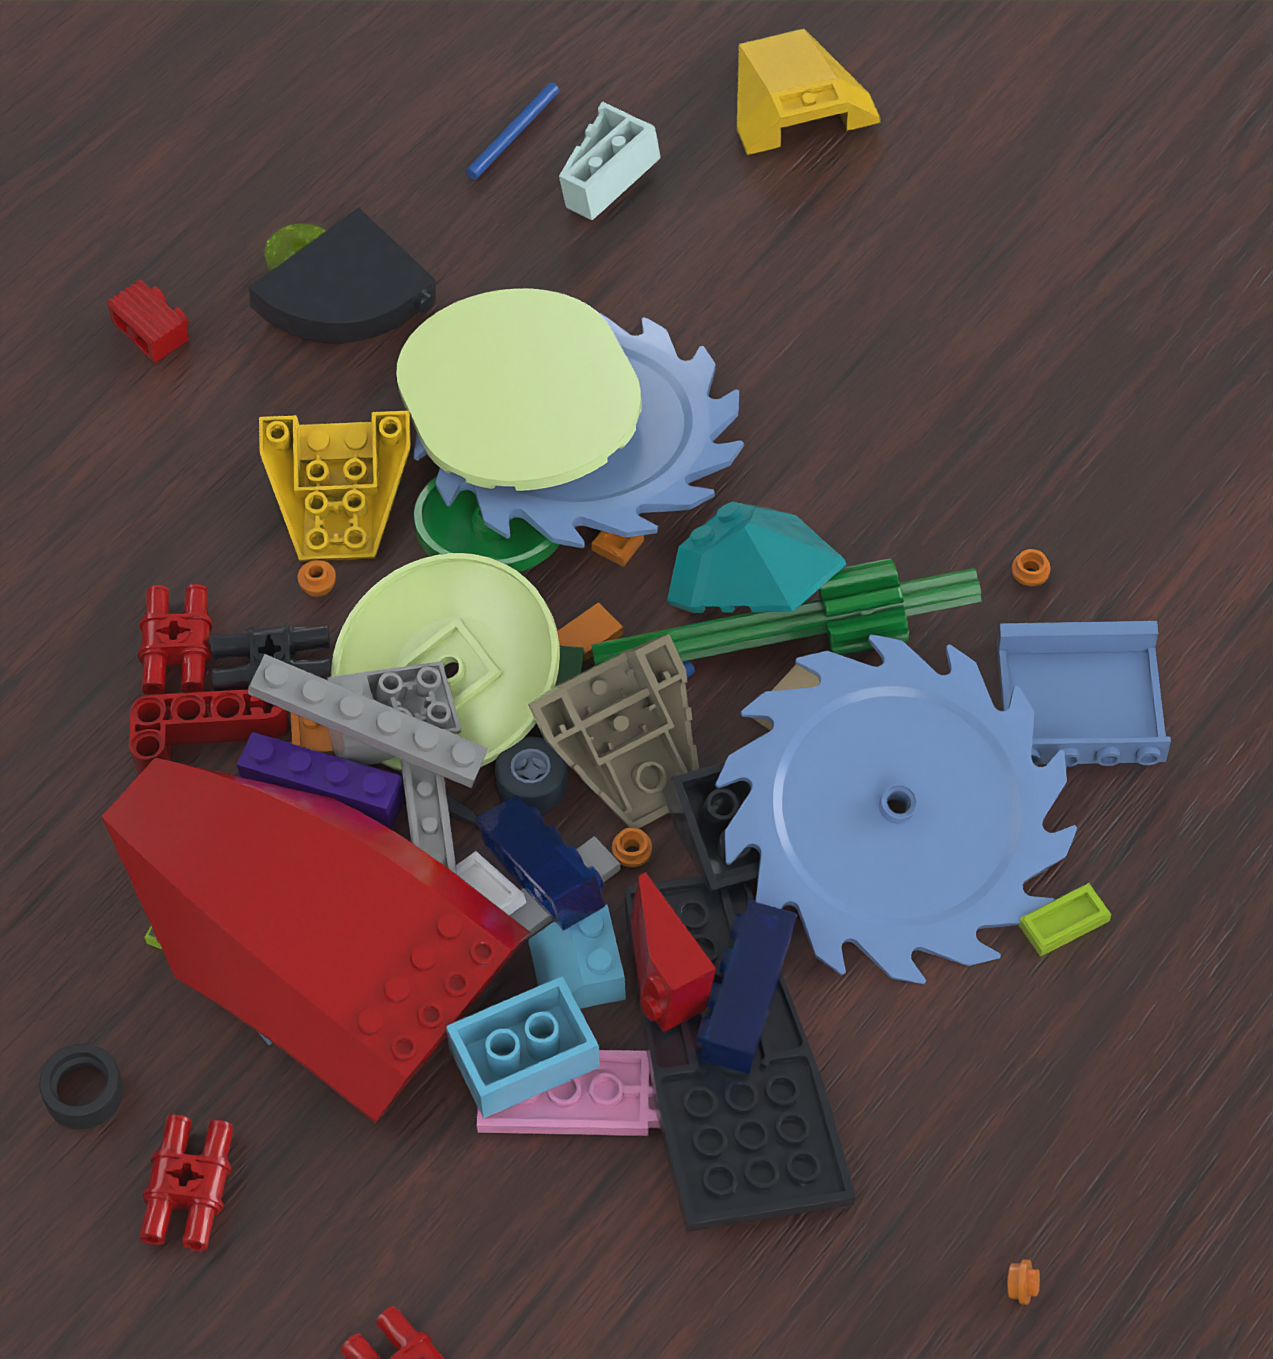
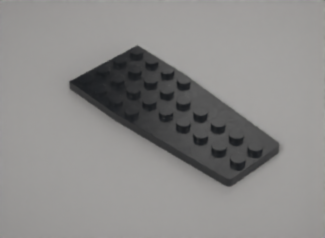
M701 876L653 882L716 968L706 1010L666 1032H663L655 1020L651 1021L648 1019L641 1006L631 926V914L637 885L629 886L625 891L624 907L656 1113L686 1232L854 1205L856 1195L825 1085L758 908L755 905L748 882L709 892Z

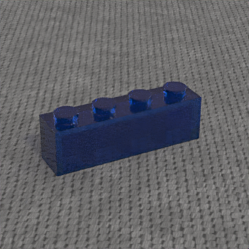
M516 795L476 818L487 850L563 931L605 907L601 889L604 888V882L598 871L593 866L587 868L584 865L577 849L572 845L567 847L560 833L553 825L547 827L534 805L528 807Z
M749 900L745 914H736L730 938L736 939L733 949L725 948L719 972L725 973L722 984L714 982L708 1001V1007L714 1008L711 1019L702 1018L696 1042L703 1044L700 1060L750 1074L792 940L797 917L796 913Z

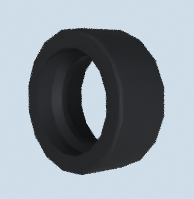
M74 1044L60 1049L48 1059L40 1074L39 1089L48 1113L59 1124L71 1129H89L103 1124L115 1114L123 1099L124 1084L115 1060L106 1050L92 1044ZM81 1067H94L101 1070L107 1082L102 1095L96 1100L83 1106H68L59 1099L57 1086L61 1079L70 1071Z

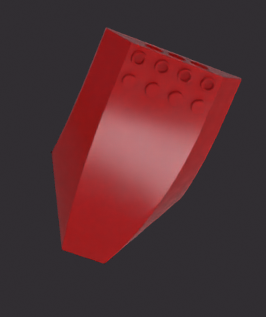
M154 758L101 816L108 835L111 836L116 847L119 859L123 862L141 907L151 923L156 940L160 943L167 958L174 979H178L259 1032L374 1123L379 1120L447 1037L446 1026L461 1020L531 934L525 927L425 851L376 820L334 798Z

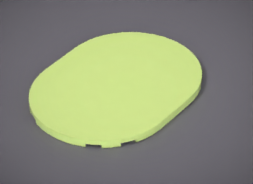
M540 289L497 290L475 295L451 304L432 315L411 334L404 344L397 362L396 375L399 392L406 410L410 412L411 421L427 454L445 472H453L464 477L466 483L479 487L493 489L497 485L515 486L516 491L537 490L564 484L585 476L608 462L607 457L618 448L622 449L626 446L636 431V423L642 412L639 380L606 320L584 302L553 291Z

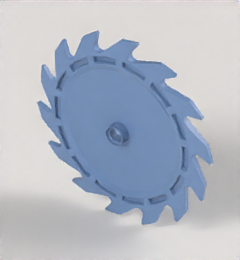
M599 313L612 329L639 380L642 412L636 423V431L626 446L622 449L618 448L607 457L608 462L593 472L553 487L516 491L515 486L496 485L493 489L466 483L464 477L453 472L447 473L440 468L436 479V488L446 506H451L461 491H472L476 496L484 525L505 538H510L509 521L516 517L526 520L552 543L583 548L585 542L575 530L577 526H587L626 538L657 533L658 526L640 517L639 514L691 510L715 496L714 489L693 487L688 485V483L729 467L744 447V442L742 441L724 444L713 442L738 417L739 390L735 389L720 399L709 397L716 364L704 346L699 347L693 359L683 361L677 357L667 329L644 317L642 318L643 333L639 336H633L602 313ZM416 434L414 459L419 460L426 456L427 452L418 434Z
M871 634L868 640L883 661L881 666L873 667L829 651L796 658L795 664L817 676L819 679L818 686L766 691L741 711L742 717L760 718L770 721L772 730L730 754L715 786L717 788L738 781H746L751 787V792L724 832L726 864L730 865L748 847H753L760 853L755 905L770 932H775L782 907L792 905L799 913L814 956L841 976L846 973L841 946L845 942H852L891 979L925 984L926 979L911 959L913 951H923L967 966L1001 958L1000 953L978 941L976 931L983 928L1019 925L1021 917L1054 901V898L1027 895L1023 890V883L1066 857L1077 827L1073 825L1055 833H1049L1043 828L1042 821L1067 782L1064 750L1060 749L1046 766L1038 767L1034 765L1031 755L1035 712L1019 685L1013 688L1008 709L999 711L991 701L976 662L949 644L945 648L950 673L948 675H940L902 640ZM898 800L905 806L906 813L896 814L892 812L887 802Z

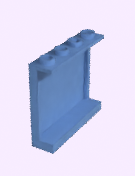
M1157 621L1000 624L997 653L1002 711L1008 709L1013 688L1019 685L1035 712L1031 755L1034 765L1048 764L1060 749L1064 750L1066 767L1089 763L1112 766L1118 763L1154 765L1158 762H1166L1171 737H1166L1155 648L1158 638Z

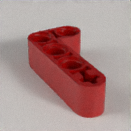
M248 689L143 696L133 703L130 711L129 747L136 771L140 775L154 758L171 761V745L249 740L252 732L271 738H278L287 731L289 726L287 710L247 694ZM235 714L233 717L225 718L227 715ZM188 717H195L194 719H191V720H185V719H187ZM150 719H156L153 722H146ZM148 753H155L152 756H145Z

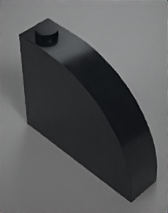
M358 207L249 287L250 306L263 319L289 334L319 342H354L387 333L412 318L418 312L423 313L427 311L435 301L436 280Z

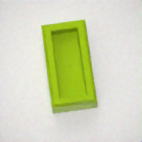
M1088 883L1019 919V926L1041 957L1109 922L1111 913Z

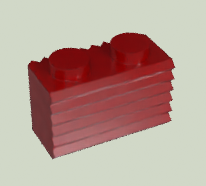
M137 280L136 284L132 283L130 288L126 287L125 291H120L119 295H114L113 299L107 301L113 325H116L118 330H121L122 334H125L135 346H138L140 351L142 350L144 355H147L153 363H156L190 340L187 330L189 321L186 315L178 307L172 309L167 304L163 293L156 286L149 288L142 280Z

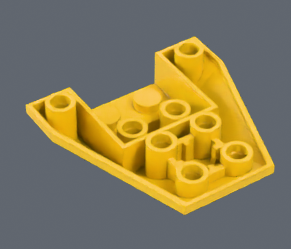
M805 29L739 44L737 131L747 155L781 147L782 127L840 114L847 131L880 123V116L870 94Z
M409 411L372 412V422L300 425L297 415L259 417L260 455L300 562L376 559L411 449Z

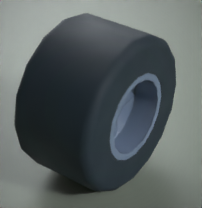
M524 737L497 757L495 767L496 786L500 799L509 809L519 814L539 815L549 812L558 806L566 795L568 785L567 764L544 738Z

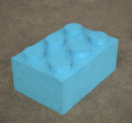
M563 976L446 1026L449 1050L483 1119L600 1068L599 1045Z

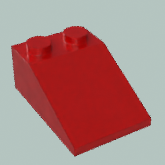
M645 872L638 877L631 914L641 997L640 1002L648 1019L651 1021L655 1020L663 1032H666L706 1010L716 968Z

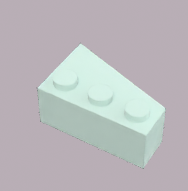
M604 102L598 108L599 115L594 124H589L585 130L586 138L581 146H576L559 175L566 208L590 220L598 216L661 158L655 126Z

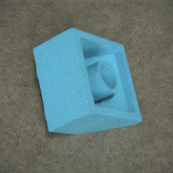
M608 905L567 912L528 940L538 986L563 976L579 1009L626 1000L625 977Z

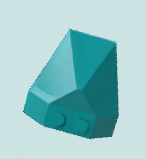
M732 501L722 506L717 511V514L705 525L696 528L690 537L679 546L667 600L670 606L692 613H703L706 610L705 607L720 606L723 613L733 612L735 610L734 606H750L752 612H793L847 564L840 554L796 515Z

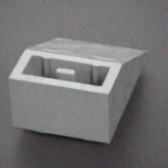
M442 661L327 677V681L455 735L461 733V727ZM328 728L335 757L363 765L378 764L396 757Z

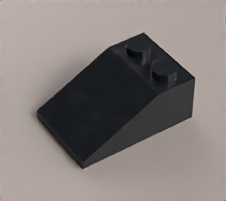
M725 762L673 776L662 791L675 829L709 892L758 879L760 853L753 847L744 849L730 865L726 864L724 832L751 792V787L746 781H738L717 788L715 785Z

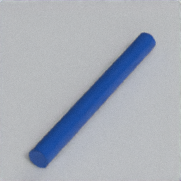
M552 82L548 83L466 169V173L471 179L476 180L559 93L557 85Z

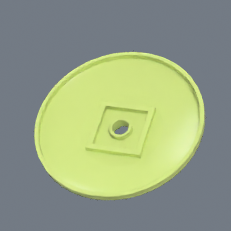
M466 553L434 555L406 564L381 579L360 599L349 614L337 639L332 659L331 677L442 661L443 667L451 662L459 663V670L456 675L447 678L461 727V733L457 735L488 748L481 765L482 767L496 760L500 753L521 741L536 724L528 704L555 687L560 661L558 632L546 602L537 589L518 571L502 562L480 555ZM399 757L380 762L402 772L401 758Z

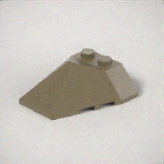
M669 634L624 651L551 688L528 704L545 741L629 828L639 829L669 813L662 791L671 777L699 769L696 745L693 744L690 721L693 720L691 707L688 706L685 684L688 682L686 669Z

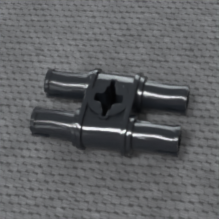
M284 623V626L258 629L250 626L245 632L211 635L213 659L248 656V659H250V662H247V665L212 668L214 691L249 689L264 655L271 656L272 652H274L275 659L327 680V677H331L330 657L295 661L292 655H296V651L329 649L328 624L293 627V624Z

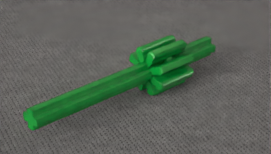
M891 559L845 567L818 589L819 599L805 601L793 612H749L591 644L594 663L596 666L624 651L666 634L670 635L682 662L823 633L828 635L832 653L843 656L873 650L874 647L868 640L871 634L902 640L906 643L909 639L908 616L982 602L980 583L975 567L899 582L896 565Z

